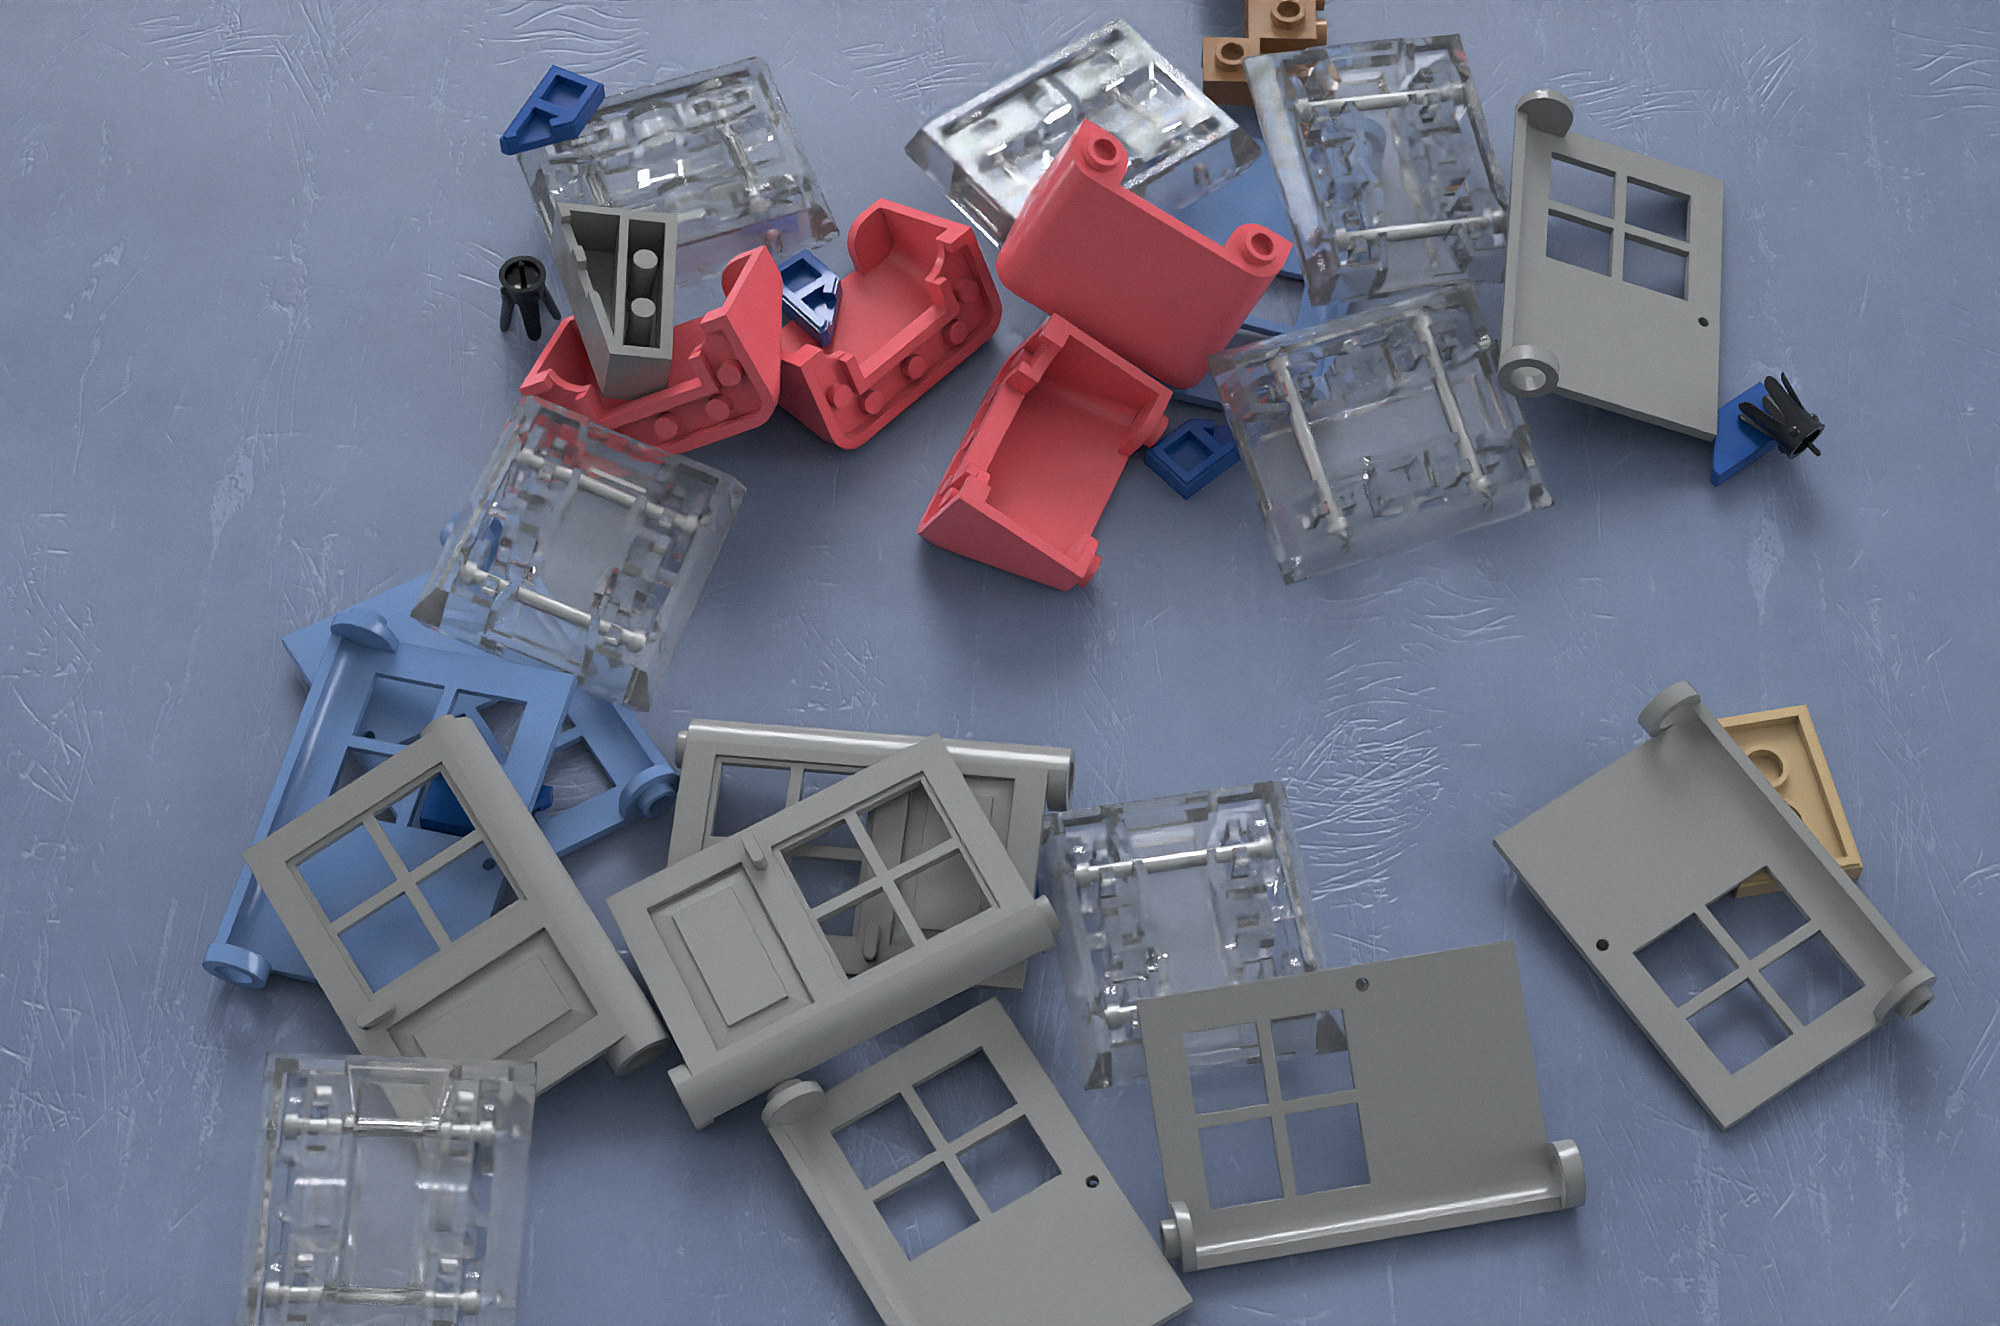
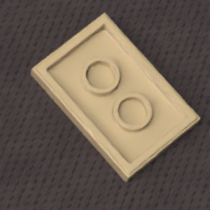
M1806 704L1717 719L1851 879L1859 878L1863 864ZM1764 869L1732 891L1735 899L1782 890Z

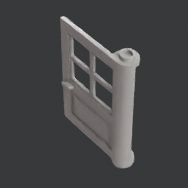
M1550 89L1534 90L1524 94L1517 101L1514 118L1497 368L1499 386L1505 392L1522 398H1537L1553 393L1712 442L1717 436L1724 180L1571 132L1569 129L1574 119V108L1567 96ZM1552 158L1613 177L1611 219L1549 199ZM1627 182L1687 201L1686 242L1625 223ZM1548 215L1610 234L1608 276L1546 257ZM1624 238L1686 258L1684 300L1622 281Z
M1684 680L1671 685L1659 693L1641 711L1638 723L1652 738L1493 839L1492 844L1721 1131L1725 1132L1897 1015L1904 1021H1907L1922 1012L1936 997L1930 989L1937 981V976L1929 967H1925L1702 703L1700 695L1692 685ZM1765 869L1808 922L1749 960L1707 909V906ZM1694 916L1736 970L1677 1008L1634 954ZM1819 934L1863 988L1804 1027L1760 972ZM1747 981L1791 1036L1731 1075L1687 1020Z
M448 714L433 720L421 731L420 739L241 853L401 1122L494 1126L604 1053H606L605 1059L615 1076H624L654 1061L672 1043L671 1036L471 718H455L454 715ZM442 774L476 830L409 872L375 816ZM364 824L397 878V881L331 923L298 869V866ZM485 843L519 899L452 942L418 885ZM406 893L440 950L373 993L339 936ZM413 1140L425 1162L430 1167L468 1143Z
M694 718L690 722L688 731L680 730L678 732L675 744V764L677 768L682 769L666 868L728 838L713 836L723 765L789 770L790 778L785 806L787 808L801 801L805 772L853 775L927 737ZM942 738L1035 900L1046 801L1049 811L1069 813L1075 783V750L1063 747ZM922 785L868 812L866 832L887 870L952 838ZM803 844L782 855L790 871L793 858L859 863L861 864L859 885L875 877L860 848ZM961 853L896 885L926 940L991 908ZM884 891L856 905L852 936L824 934L847 977H855L914 947ZM877 955V960L875 962H867V960H872ZM1027 959L970 988L1024 992Z
M938 732L605 899L685 1060V1063L667 1072L697 1131L714 1123L715 1117L999 972L1041 951L1043 954H1046L1056 949L1053 935L1062 931L1059 919L1047 897L1043 895L1034 900ZM922 785L952 838L887 870L859 816ZM846 823L875 877L811 909L782 855ZM961 853L991 908L926 940L896 885ZM884 891L914 947L848 980L819 924Z
M1514 940L1135 1000L1169 1219L1159 1221L1160 1240L1164 1256L1168 1261L1177 1260L1182 1273L1585 1205V1174L1575 1142L1572 1139L1551 1142L1547 1146ZM1341 1009L1354 1089L1282 1101L1270 1020ZM1255 1023L1267 1103L1196 1115L1183 1034ZM1356 1103L1369 1183L1297 1195L1285 1115ZM1270 1117L1283 1198L1211 1209L1198 1129Z
M996 996L825 1092L816 1081L808 1080L802 1082L801 1079L794 1078L776 1086L766 1098L767 1104L761 1114L762 1121L886 1326H1160L1194 1306V1300ZM982 1050L1016 1105L948 1143L914 1088ZM901 1096L935 1151L865 1190L832 1134ZM1026 1118L1061 1174L992 1213L957 1157ZM945 1165L979 1221L909 1261L875 1204ZM1090 1181H1097L1099 1184L1090 1185Z

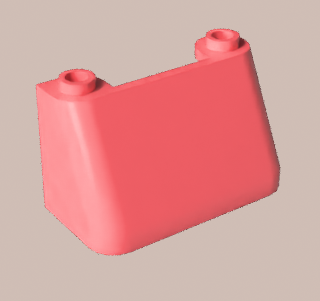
M1084 118L1026 198L997 256L995 264L997 275L1006 288L1049 315L1055 312L1125 360L1162 382L1178 389H1189L1197 385L1214 366L1284 266L1293 243L1264 226L1246 223L1237 227L1226 240L1224 246H1221L1121 186L1120 184L1127 172L1129 163L1125 148L1111 133Z
M883 198L878 199L862 212L852 223L848 233L847 246L855 269L840 281L843 294L831 343L826 347H822L794 320H791L781 329L780 394L778 405L822 440L845 450L856 449L866 443L987 342L997 331L1000 324L1002 305L972 227Z
M766 245L741 253L729 261L722 273L721 285L727 298L722 307L706 312L702 317L673 327L672 363L666 389L632 401L603 398L574 315L561 321L520 386L519 391L566 468L602 481L757 428L768 421L779 402L783 280Z
M1054 312L1009 355L997 372L923 514L916 533L938 548L1064 592L1070 590L1075 585L1083 588L1092 579L1102 561V557L1096 554L1099 541L1092 537L1091 534L1130 455L1142 444L1148 448L1153 446L1165 431L1169 418L1163 413L1173 391Z

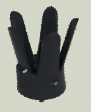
M516 256L507 260L501 266L499 271V280L502 285L500 288L502 298L500 329L503 332L509 329L513 309L516 304L519 306L528 338L532 341H537L541 336L540 299L555 320L561 319L560 311L545 284L546 269L541 261L531 256Z
M1784 372L1781 373V380L1787 392L1774 377L1767 376L1764 380V386L1769 394L1763 397L1762 403L1770 415L1750 402L1744 401L1738 404V408L1743 413L1739 414L1738 418L1775 440L1779 451L1786 454L1789 459L1797 457L1807 448L1816 456L1821 455V452L1813 442L1823 432L1825 425L1819 421L1816 414H1810L1805 410Z

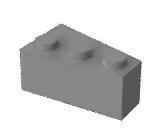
M556 202L550 248L602 397L632 401L666 389L673 351L678 215Z

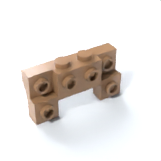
M1244 0V38L1203 37L1201 68H1203L1202 104L1250 106L1277 114L1282 105L1317 101L1315 54L1326 53L1327 20L1316 19V11H1324L1325 0ZM1315 116L1286 120H1315Z

